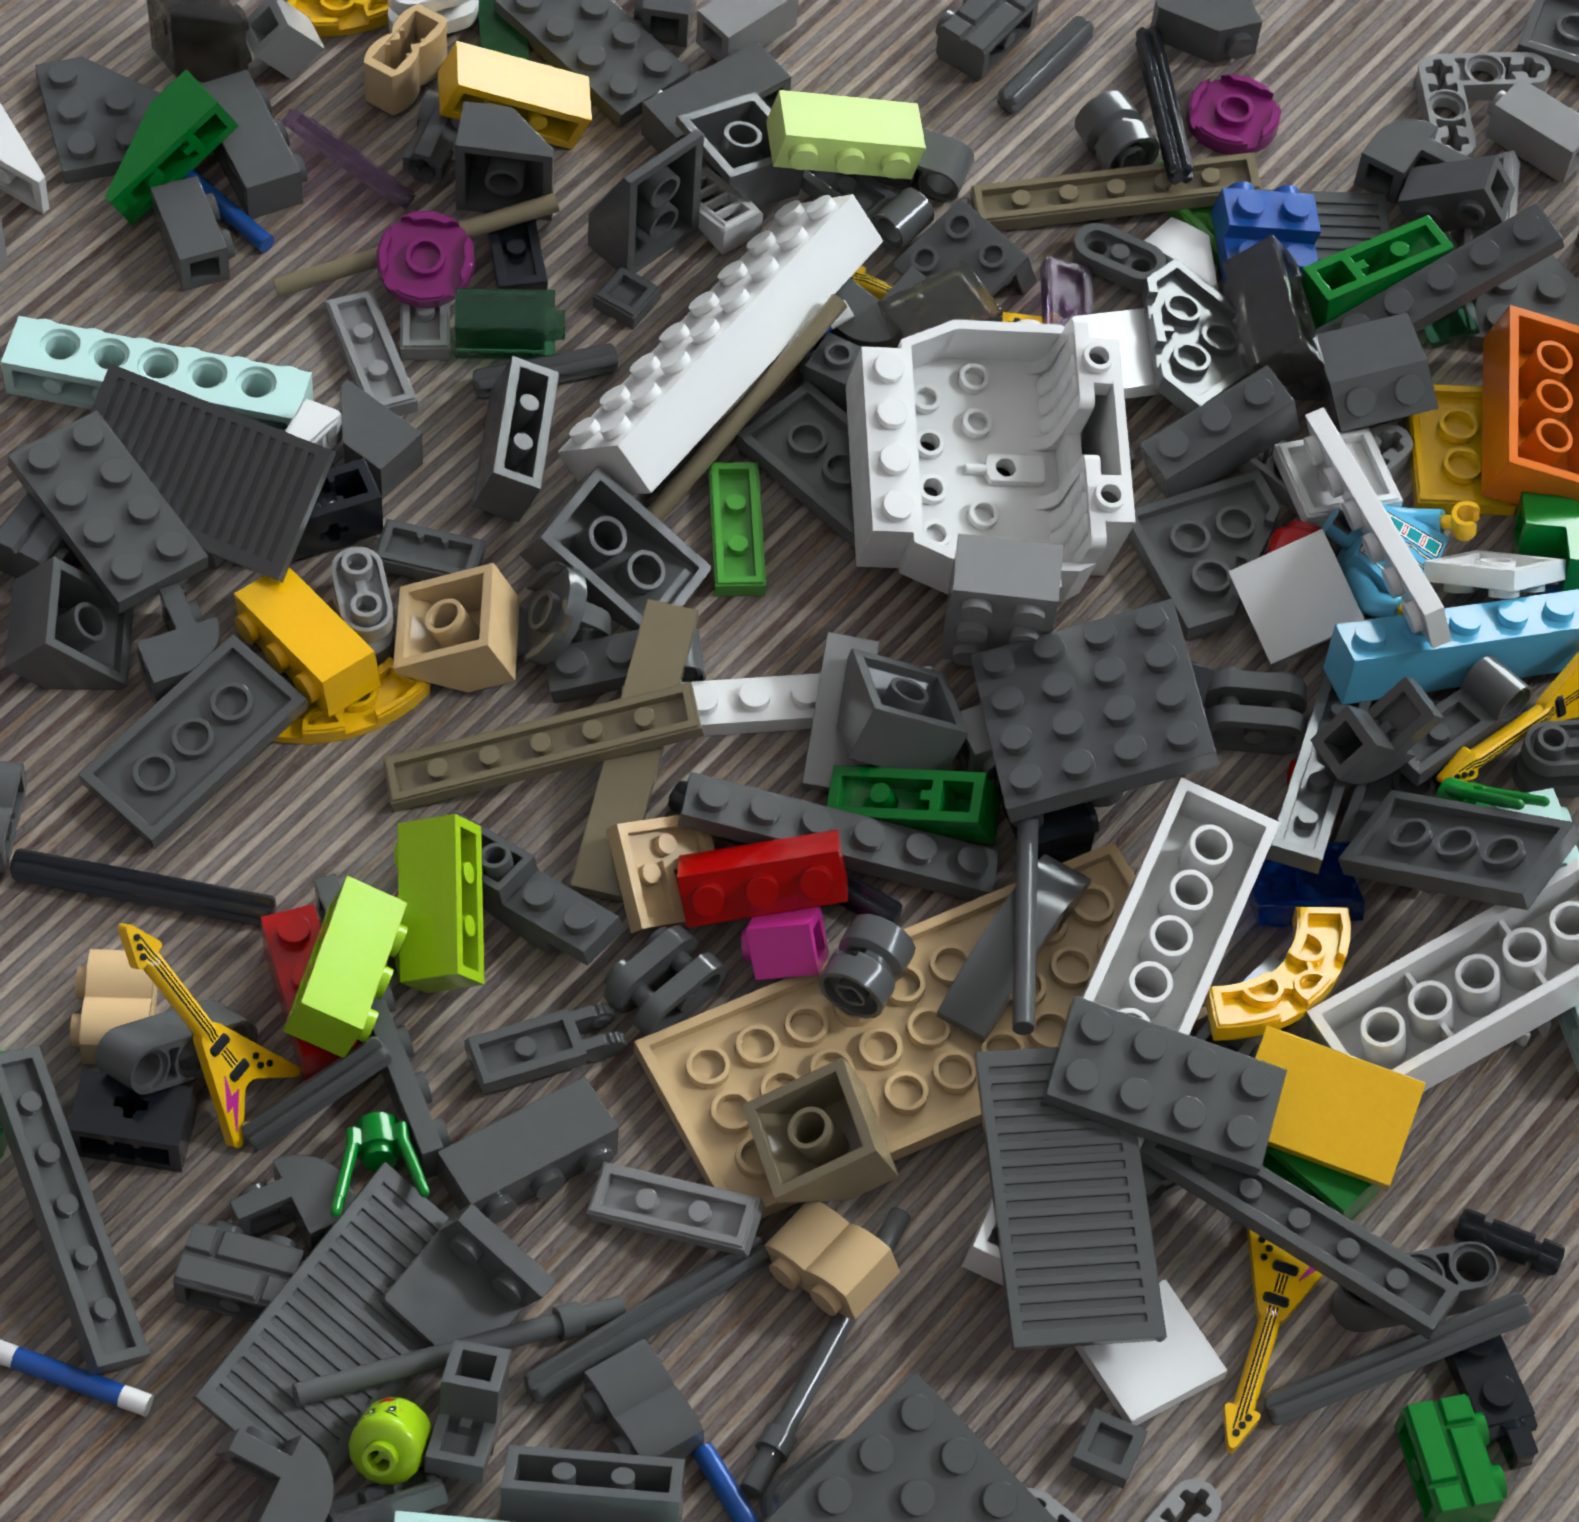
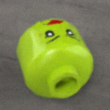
M387 1397L376 1401L363 1413L352 1431L348 1443L350 1459L358 1472L366 1479L377 1484L397 1485L405 1482L419 1470L425 1460L433 1432L432 1424L422 1409L406 1399Z

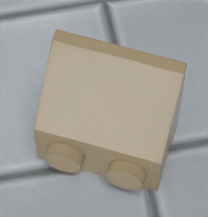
M494 563L400 586L393 669L397 675L467 693L515 681L520 598Z

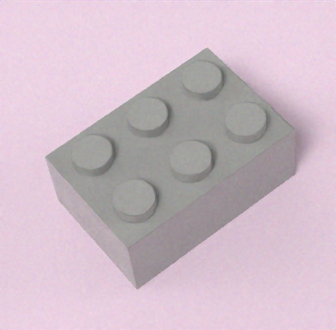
M958 533L946 602L941 658L953 660L959 665L973 666L970 657L972 654L1018 641H1036L1040 635L1051 633L1059 602L1063 545Z

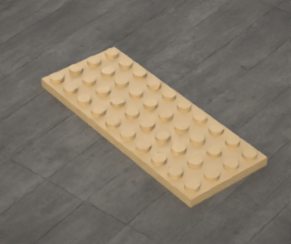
M1111 842L1063 862V864L1092 880L1066 922L1059 923L1036 957L1035 1030L1031 1034L1019 1035L1012 1030L1013 995L1010 1005L984 1043L937 1017V1011L959 971L1000 907L1016 887L1015 882L903 929L913 940L916 947L915 955L902 978L895 982V990L883 1012L876 1018L866 1019L853 1016L839 1009L822 994L818 982L828 963L826 961L819 975L787 977L634 1041V1053L706 1185L761 1198L765 1204L761 1219L799 1203H778L774 1199L742 1104L842 1057L867 1088L893 1161L983 1123L974 1054L980 1051L1058 1047L1070 1003L1075 995L1082 996L1135 877L1116 844ZM1205 1000L1191 1032L1202 1028L1208 1020Z

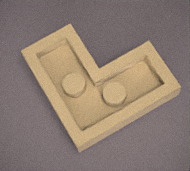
M680 815L621 823L606 829L631 934L656 930L663 926L668 928L686 922L675 872L678 871L679 855L715 850L711 834L679 827Z

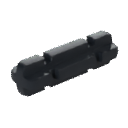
M1469 1208L1464 1209L1460 1214L1454 1231V1237L1457 1240L1483 1243L1498 1256L1524 1266L1529 1261L1534 1263V1270L1550 1276L1555 1275L1559 1270L1565 1254V1247L1562 1244L1544 1238L1543 1243L1535 1240L1536 1234L1495 1218L1490 1223L1485 1221L1486 1215Z

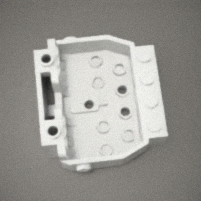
M1070 318L1065 327L1056 324H1041L1032 319L1017 322L951 320L901 339L897 348L861 347L846 382L856 567L899 568L900 574L948 595L959 533L1063 545L1059 602H1064L1079 594L1090 575H1105L1136 523L1119 339L1091 338L1088 319ZM1081 432L1083 434L1084 455H1082ZM921 442L931 443L935 450H926L922 447ZM996 468L1007 470L1011 476L999 474ZM931 487L935 489L938 496L928 495L924 488Z

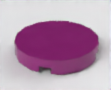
M1226 74L1221 75V80L1210 82L1209 78L1202 81L1192 91L1186 120L1189 131L1199 143L1217 153L1227 155L1255 153L1266 148L1276 137L1281 116L1280 105L1278 104L1277 106L1273 100L1274 94L1266 85L1251 77Z
M435 211L411 212L401 217V221L396 222L392 227L390 225L383 232L376 250L378 275L386 290L400 302L418 308L440 307L457 299L469 286L475 270L473 242L468 233L466 234L465 230L452 217Z

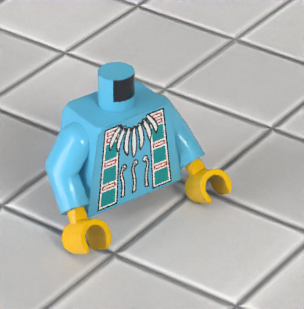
M1472 501L1457 503L1453 507L1451 515H1446L1444 509H1418L1382 504L1423 573L1424 561L1441 557L1449 537L1444 535L1445 530H1451L1452 535L1460 541H1469L1477 533V523L1475 522L1480 519V507ZM1340 508L1335 509L1325 521L1322 529L1329 539L1342 547L1337 561L1361 613L1376 618L1403 615L1402 604H1404L1401 596L1395 599L1391 597L1382 577L1381 570L1384 567L1381 562L1373 565L1369 560L1361 536L1364 535L1362 530L1353 531L1346 520L1343 510Z

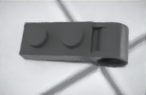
M814 170L804 171L800 189L814 199L824 195H830L833 198L853 194L883 240L881 245L891 251L901 250L934 220V211L930 202L916 189L905 188L897 195L868 175Z
M697 628L693 636L682 682L705 681L706 679L700 636ZM639 629L572 643L557 660L547 664L549 688L554 703L622 689L627 677Z
M1494 655L1482 658L1466 674L1461 688L1436 705L1444 719L1411 748L1416 756L1398 770L1418 787L1440 772L1462 747L1473 748L1518 716L1528 704L1532 696V688Z

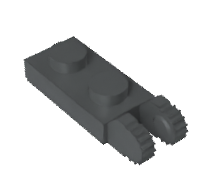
M602 1002L601 1004L596 1003L594 1006L589 1005L572 1011L570 1008H566L465 1039V1052L481 1095L586 1065L587 1061L597 1063L623 1053L627 1043L623 1033L619 1031L607 1032L606 1034H599L583 1040L580 1036V1033L587 1034L612 1024L611 1022L615 1021L614 1018H616L612 1005L608 1004V1002Z

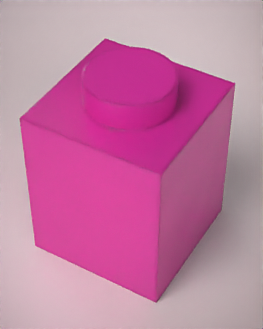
M821 906L752 917L747 928L742 931L741 947L745 961H752L755 980L819 975L829 955Z

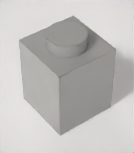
M265 0L240 24L254 56L290 79H293L325 49L310 18L283 0Z

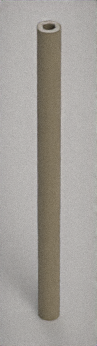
M551 193L459 221L458 223L465 230L466 234L468 233L470 239L557 213L559 212V206L555 194ZM377 247L273 278L277 295L282 297L377 268Z
M832 294L646 508L661 522L844 312L847 304L839 296Z

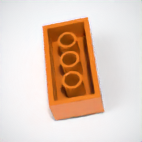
M1509 305L1483 338L1481 495L1517 506L1519 505L1522 492L1558 495L1579 502V326Z

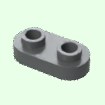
M1090 223L1084 225L1075 235L1072 255L1075 262L1081 268L1133 291L1141 292L1146 278L1166 265L1165 255L1158 247L1107 224Z

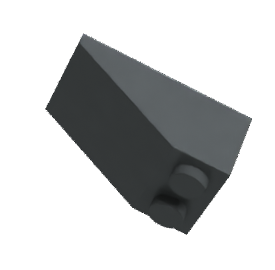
M699 129L694 130L624 177L589 213L588 246L616 270L623 266L637 273L698 231L704 134Z
M599 466L575 484L519 554L537 571L552 561L580 569L586 578L588 592L586 602L608 611L613 621L631 631L640 628L647 599L683 606L713 568Z

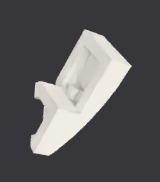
M1171 217L1144 240L1155 245L1164 253L1166 264L1176 258L1219 292L1209 235L1183 221Z

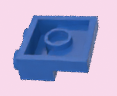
M1236 182L1228 188L1222 187L1211 211L1225 288L1300 293L1303 267L1318 261L1315 243L1321 233L1314 194L1299 193L1298 188L1292 185L1280 186L1273 191L1254 190L1253 185L1248 182Z

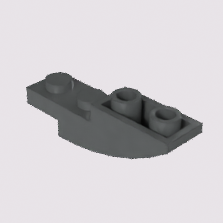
M454 811L453 813H451V814H457V815H459V816H461V817H463V818H465V819H467V820H469V821H471V822H473V823H475V824L481 826L480 824L474 822L473 820L467 818L466 816L462 815L461 813H459V812H457V811ZM481 826L483 909L547 954L551 955L558 948L588 966L623 930L620 917L541 872L537 868L534 855Z

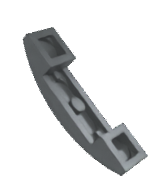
M1046 854L1038 860L1036 957L1059 923L1066 922L1092 880ZM1016 887L978 940L937 1011V1017L983 1043L1012 1000Z

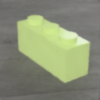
M779 90L766 121L773 167L879 176L892 179H912L926 149L918 103Z

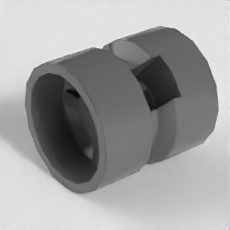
M1109 91L1098 95L1090 100L1075 118L1074 127L1088 150L1096 153L1095 160L1102 170L1153 164L1159 155L1160 145L1147 124L1141 121L1138 111L1128 96L1121 91Z
M872 914L857 915L853 918L840 940L839 950L832 954L819 977L818 985L822 994L839 1009L853 1016L866 1019L876 1018L883 1012L895 990V982L902 978L915 955L916 947L913 940L902 928L881 916Z

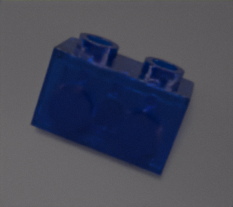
M1328 842L1318 874L1265 858L1248 897L1257 925L1287 927L1293 924L1292 918L1296 907H1344L1349 910L1350 921L1363 920L1365 901L1356 879L1353 876L1343 874L1338 860L1351 842Z

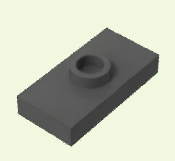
M386 519L375 552L381 558L385 572L424 581L481 566L486 552V541Z
M422 1466L409 1480L397 1485L374 1483L334 1497L325 1522H394L395 1511L421 1513L447 1504L449 1501L444 1484L439 1476L424 1472V1466Z

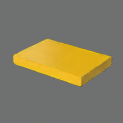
M1433 384L1438 409L1405 417L1406 431L1410 434L1413 441L1409 463L1414 508L1444 509L1445 514H1452V509L1457 503L1472 501L1479 505L1480 515L1513 516L1517 505L1481 495L1483 386Z
M1267 1025L1255 1059L1287 1069L1267 1146L1388 1190L1426 1083Z

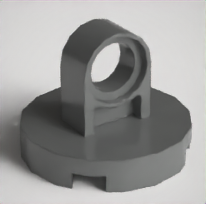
M552 561L543 566L532 577L526 588L534 591L529 600L527 609L520 607L517 653L524 655L523 658L535 664L547 665L557 660L572 643L611 635V616L608 611L586 602L588 593L586 578L580 569ZM582 628H592L594 630H583Z

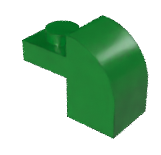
M1522 492L1512 529L1515 554L1566 559L1565 580L1558 581L1559 592L1579 589V502L1558 495Z

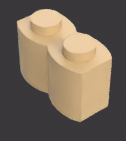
M421 4L414 5L405 10L396 19L392 27V33L384 35L370 46L364 58L366 102L391 115L399 114L413 104L419 94L420 86L431 82L438 76V70L447 57L446 17Z
M90 949L87 966L77 967L76 998L84 999L82 1013H73L71 1017L70 1044L71 1047L80 1048L82 1064L97 1065L95 1061L97 1045L109 1030L155 1015L158 988L143 969H134L129 966L124 950Z
M806 1202L764 1245L772 1262L769 1266L772 1275L790 1290L799 1287L809 1292L815 1304L831 1316L840 1313L847 1318L856 1320L900 1273L891 1248L869 1231L850 1224L841 1215L821 1202Z

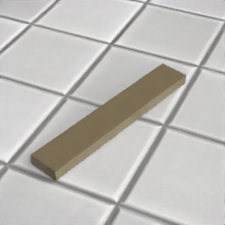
M1254 152L1192 159L1194 166L1192 171L1193 179L1188 184L1180 182L1174 185L1170 183L1164 163L971 185L970 198L974 210L997 230L1005 231L1214 206L1222 187L1228 188L1236 182H1248L1253 185L1254 190L1263 189Z
M647 599L621 699L681 684L699 618L698 610ZM664 746L604 760L570 888L574 891L588 896L623 903L606 829L616 824L645 820Z
M686 682L382 757L390 803L393 810L397 812L704 736L693 685L691 682Z

